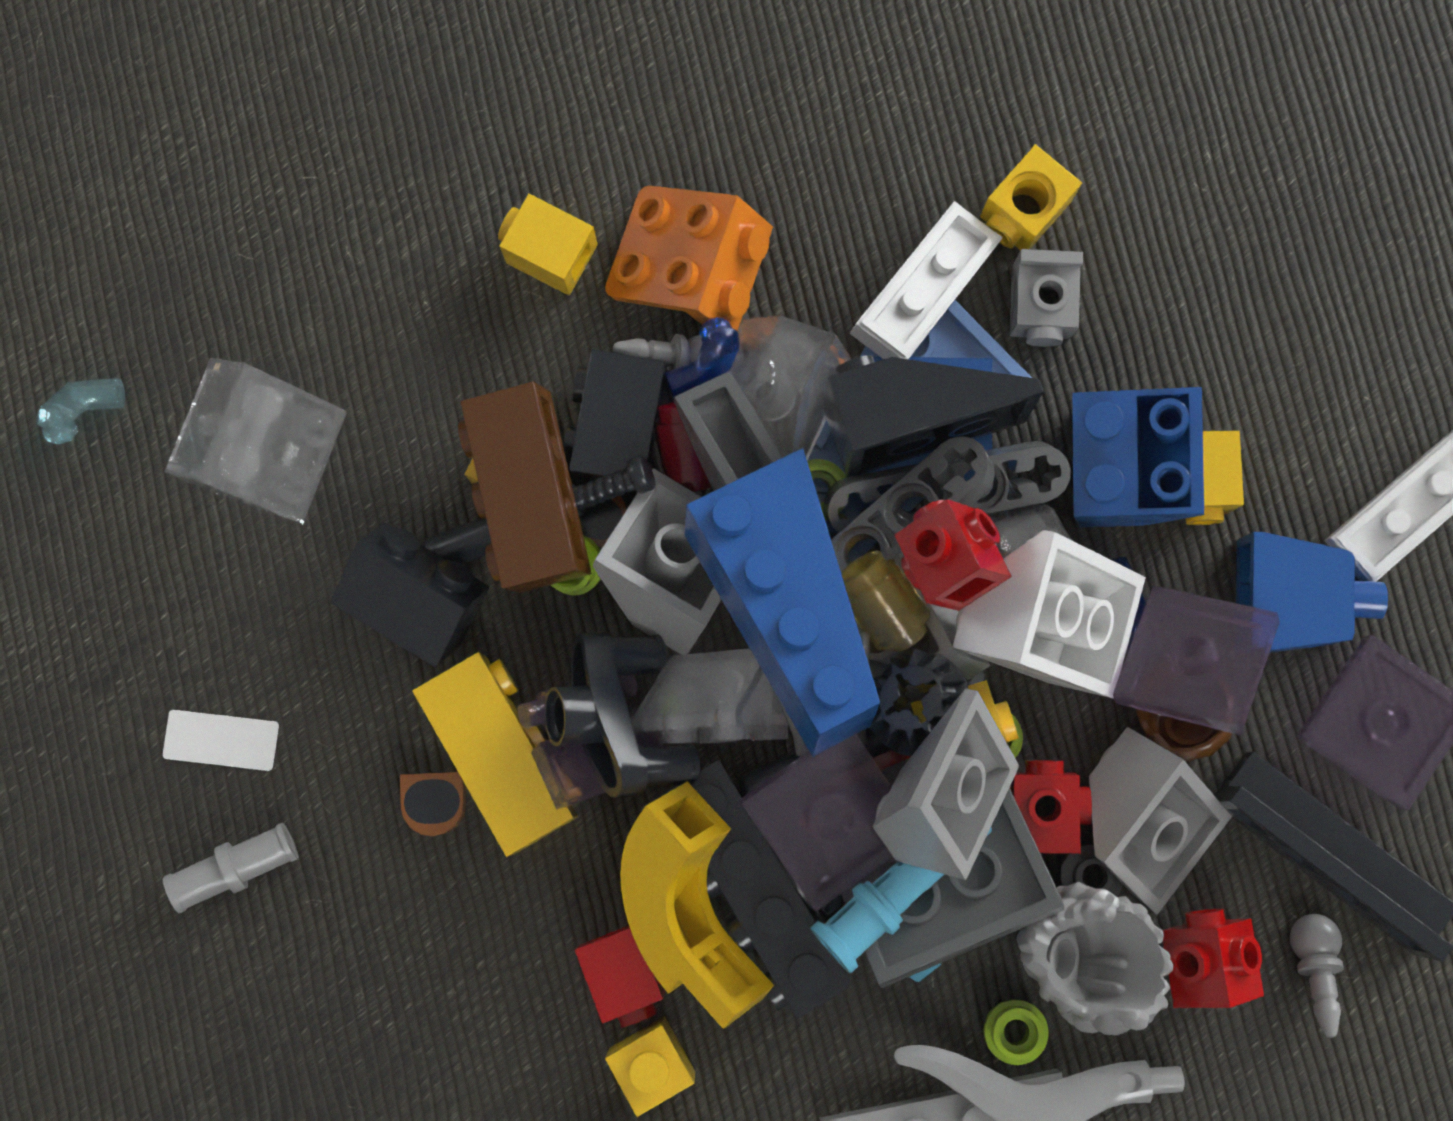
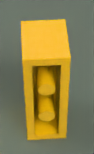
M478 652L412 690L506 857L515 855L578 817L572 804L581 800L580 796L562 767L552 772L540 751L549 746V742L531 713L524 717L520 716L510 698L512 694L518 692V688L500 659L490 663L485 655Z

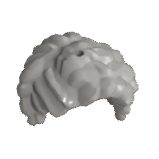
M1076 882L1069 886H1058L1057 890L1064 903L1065 910L1020 929L1017 935V943L1021 950V961L1028 976L1038 981L1040 997L1047 1002H1054L1061 1016L1082 1032L1096 1033L1099 1031L1104 1035H1119L1130 1029L1144 1030L1153 1021L1156 1014L1168 1006V1001L1164 995L1171 987L1164 979V976L1173 971V963L1170 960L1169 952L1159 945L1164 938L1163 930L1153 924L1151 917L1147 914V909L1143 905L1131 903L1126 896L1116 897L1108 890L1095 889L1081 882Z

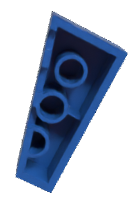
M804 449L793 452L687 504L684 535L812 757L870 727L880 705V700Z

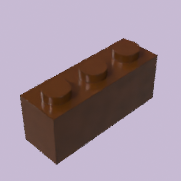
M532 381L460 401L464 420L458 423V434L466 456L474 460L478 482L472 483V498L480 518L483 520L487 519L492 543L486 545L485 555L493 579L501 582L502 589L524 592L591 575L592 572L551 392Z

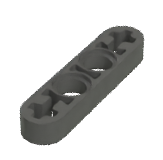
M963 436L951 438L942 443L831 539L840 571L852 582L846 588L852 609L901 567V559L904 555L894 534L905 528L899 525L897 521L898 509L904 501L912 497H922L930 503L940 500L935 491L927 485L932 478L935 479L940 488L944 489L950 498L949 500L970 507L989 490L995 476L994 464L982 444L973 438ZM959 458L965 463L972 462L971 466L975 475L967 481L959 475L954 477L955 473L951 464ZM861 540H876L881 550L876 564L868 570L858 571L852 569L848 561L851 548Z
M1031 441L985 450L994 464L995 476L993 487L986 497L979 499L971 507L980 508L988 514L1053 500L1065 491L1070 481L1071 468L1068 460L1061 451L1042 441ZM1040 456L1042 461L1053 465V472L1043 475V485L1037 486L1035 482L1025 477L1012 479L1010 483L1014 492L1008 494L1009 480L1002 466L1003 462L1008 461V469L1014 473L1033 469L1035 466L1034 458ZM960 458L955 460L951 464L955 473L954 477L958 475L964 477L972 469V462L965 463ZM918 464L846 477L836 481L828 489L824 498V512L828 522L838 533L851 523L845 514L838 513V508L847 505L848 494L856 492L863 502L876 501L881 497L877 490L878 486L886 485L885 492H887ZM932 478L929 481L930 486L940 500L950 499L944 489L940 488L935 479ZM900 506L897 512L899 525L906 527L914 521L913 516L916 512H908ZM867 508L862 509L860 511V514L864 512Z

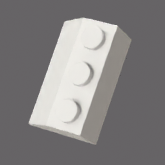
M1042 530L1004 558L1012 575L1010 579L958 611L956 618L957 632L952 648L1050 684L1114 699L1146 577L1056 532Z

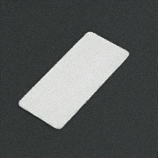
M171 710L168 716L163 757L170 760L270 771L274 763L279 724L275 721Z

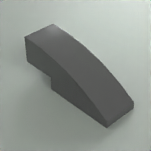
M731 371L674 397V404L713 491L783 458Z

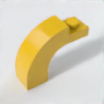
M687 781L646 805L634 822L627 836L621 859L622 899L634 940L659 983L668 994L684 984L724 1029L763 1000L774 985L728 935L713 911L707 890L708 865L712 855L731 828Z

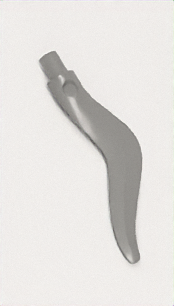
M909 1045L900 1047L894 1052L897 1064L923 1071L937 1078L995 1121H1086L1106 1109L1118 1105L1151 1103L1153 1094L1183 1092L1185 1085L1183 1071L1180 1066L1150 1068L1145 1060L1119 1062L1093 1068L1048 1083L1028 1085L1012 1080L967 1057L937 1047Z

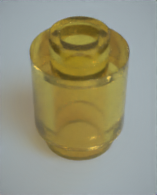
M876 550L859 557L841 572L855 620L861 629L869 634L870 641L877 650L892 648L895 652H900L913 646L924 636L927 630L924 624L930 617V610L895 560H886L882 553Z

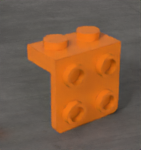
M645 186L639 191L606 282V293L617 301L684 311L714 334L735 338L742 316L749 307L750 293L761 261L767 254L773 226L738 195Z

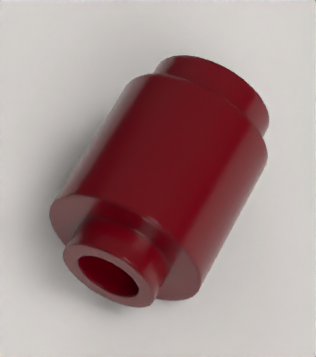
M674 402L659 406L657 410L660 421L656 422L654 426L664 475L692 492L711 488V484L691 444Z

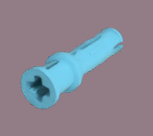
M990 828L987 836L992 832V828ZM897 862L874 883L871 884L869 881H866L864 884L859 883L852 889L854 897L825 924L817 921L810 929L836 961L848 973H852L858 967L856 959L885 932L893 935L900 928L899 924L903 921L900 915L944 874Z

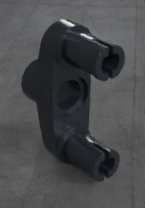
M608 633L578 634L573 644L570 658V686L552 687L545 699V726L551 743L555 746L581 744L597 780L603 790L611 797L641 795L646 788L682 785L687 781L690 785H693L695 783L694 779L699 777L700 760L696 747L693 744L642 748L636 742L618 676L657 675L662 672L661 669L666 664V648L660 635L625 638L611 637Z

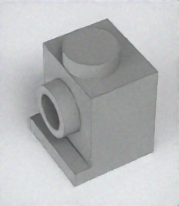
M1021 249L1012 265L1011 337H1026V343L1032 346L1052 347L1061 345L1063 339H1070L1079 328L1080 267L1083 264V252ZM1039 291L1057 292L1059 302L1052 305L1044 303L1039 297Z

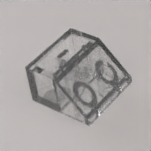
M210 358L164 472L216 494L303 524L347 411L246 363Z
M750 648L670 656L632 718L634 732H659V744L698 743V732L699 744L736 743L737 740L749 739L750 741L789 739V725L770 682Z

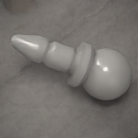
M675 334L671 343L655 340L647 342L645 339L635 338L620 341L613 345L614 353L665 361L670 376L680 377L684 373L686 377L698 383H705L720 376L727 364V354L724 346L718 339L710 335H696L687 340L684 335Z
M1309 914L1299 918L1292 926L1290 945L1296 956L1301 959L1297 964L1298 973L1303 976H1311L1309 983L1311 996L1315 1001L1313 1005L1314 1015L1324 1034L1329 1038H1333L1338 1033L1341 1015L1340 1004L1336 1001L1338 991L1333 974L1344 970L1343 961L1337 958L1342 947V935L1338 926L1330 918L1320 914Z

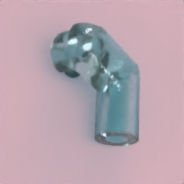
M120 378L72 381L65 384L38 409L36 424L42 427L43 438L53 444L68 442L77 433V426L74 420L84 411L123 408L125 405L123 382Z

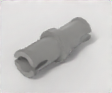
M280 823L275 828L235 846L226 842L215 847V855L174 874L165 875L163 877V885L173 908L178 913H182L187 908L230 889L233 893L248 888V880L287 862L298 860L299 856L289 830L284 823Z

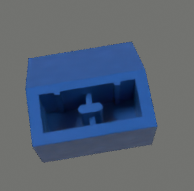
M1202 387L1072 393L1074 518L1079 527L1144 526L1204 515Z

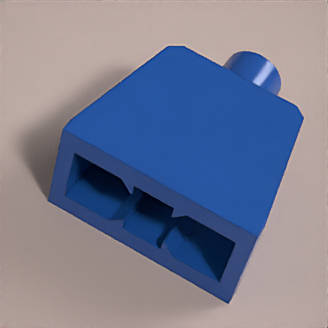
M1252 532L1237 540L1236 656L1327 646L1351 641L1355 633V618L1382 619L1385 616L1388 606L1387 587L1384 582L1355 581V557L1353 552L1266 532Z

